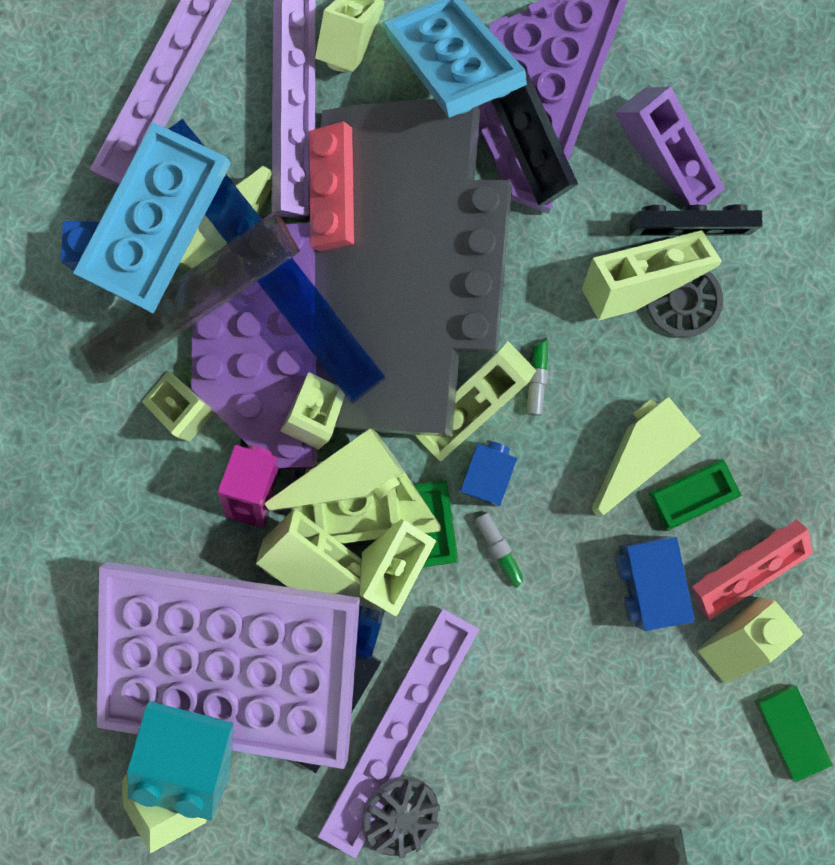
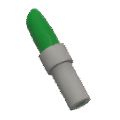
M547 338L537 341L533 346L531 366L536 372L528 382L529 389L526 414L541 416L543 412L545 386L548 384L549 374L547 370Z
M486 512L474 520L489 546L487 548L494 560H497L510 583L517 588L522 583V573L511 554L512 549L506 538L502 537L490 513Z

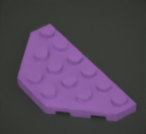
M540 0L528 5L527 10L510 18H507V16L501 17L490 24L489 30L525 69V73L529 74L568 161L627 0ZM490 100L478 105L480 110L479 135L500 179L510 180L512 185L511 201L549 214L553 202L548 205L538 206L492 101Z
M310 223L271 225L221 278L219 284L216 283L192 309L191 390L208 404L246 444L263 447L269 450L272 456H276L278 470L313 469L317 466V449L281 432L280 429L308 372L316 375L315 249L310 247Z

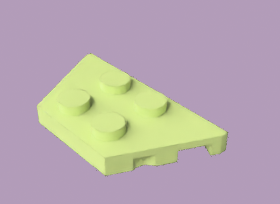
M306 469L305 474L308 473V472H309L310 470H312V469ZM406 473L397 478L400 485L380 499L375 493L371 497L295 508L340 543L378 539L400 519L407 521L424 533L441 531L440 524Z

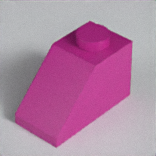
M235 445L218 489L225 518L265 529L270 510H268L264 503L274 495L279 472L277 457L272 456L269 450L256 445H249L248 448Z

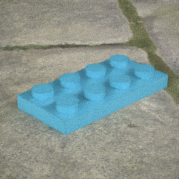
M436 0L384 22L389 40L449 118L457 114L466 113L472 108L495 98L504 97L511 91L527 85L525 69L463 0Z
M152 122L73 274L154 313L231 165L229 159Z

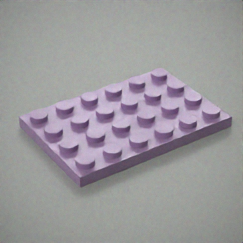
M106 562L99 567L97 728L138 735L145 708L148 702L151 701L234 723L233 751L344 769L349 753L360 597Z

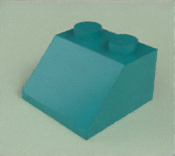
M149 701L144 711L127 771L128 799L135 800L140 805L146 807L157 806L176 811L187 818L199 817L212 821L230 778L234 723Z

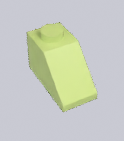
M335 0L323 12L315 59L327 62V66L333 70L353 72L365 57L385 1Z
M757 597L701 645L697 651L724 683H727L771 663L798 640L803 633L775 600Z

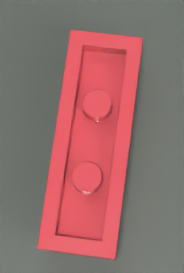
M343 121L309 131L310 247L319 252L354 245L352 127Z
M796 519L786 527L772 532L767 539L750 550L742 551L734 560L717 571L703 576L698 583L692 586L701 612L709 621L813 555L808 529Z

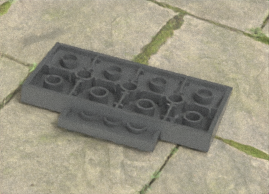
M435 99L395 101L322 110L321 127L343 121L352 127L354 245L320 252L315 250L316 376L347 390L334 429L367 431L371 428L382 433L452 437L460 351L498 353L512 185L510 180H474L480 122L478 106L466 113L457 114L450 118Z

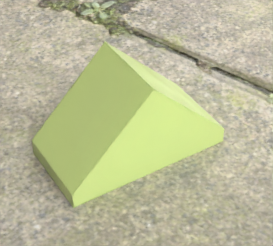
M169 371L164 374L141 401L170 433L177 438L189 442L215 413L195 392Z
M308 372L280 431L316 449H320L329 441L333 433L347 390Z
M400 519L362 552L359 596L397 617L436 540L407 521Z
M127 775L124 776L122 781L123 807L150 853L206 823V819L199 817L187 818L176 811L157 806L146 807L140 805L135 800L128 799Z

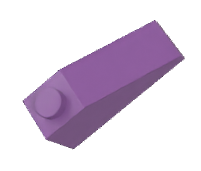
M671 86L645 87L614 112L636 150L686 206L695 204L707 205L725 190Z

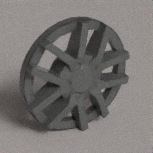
M709 271L701 275L704 278L697 287L688 282L666 294L667 297L647 304L648 313L654 325L656 324L667 334L679 338L694 337L711 328L718 320L723 307V293L716 277ZM707 282L712 287L714 295L701 293ZM702 301L715 302L713 312L701 308ZM667 303L670 311L659 316L655 306ZM697 314L709 318L701 327H698ZM675 315V328L667 325L663 320ZM689 316L692 330H682V317Z
M410 776L391 779L378 787L368 799L362 814V830L370 846L378 853L398 856L399 858H405V854L413 850L420 851L421 845L427 840L433 829H437L439 825L437 818L440 805L434 792L424 781ZM412 786H413V787H417V789H416V791L414 792L413 796H412L411 799L409 800L410 793H411V790H412ZM396 787H401L397 798L392 797L388 793ZM427 794L429 802L422 803L425 795ZM382 797L389 802L384 810L375 806ZM372 813L380 817L378 821L370 826ZM429 814L428 819L419 818L421 815ZM417 830H422L421 833L417 835ZM384 832L377 840L374 839V837ZM409 834L411 841L404 844V835ZM393 841H395V846H394V847L388 846V845L391 844Z

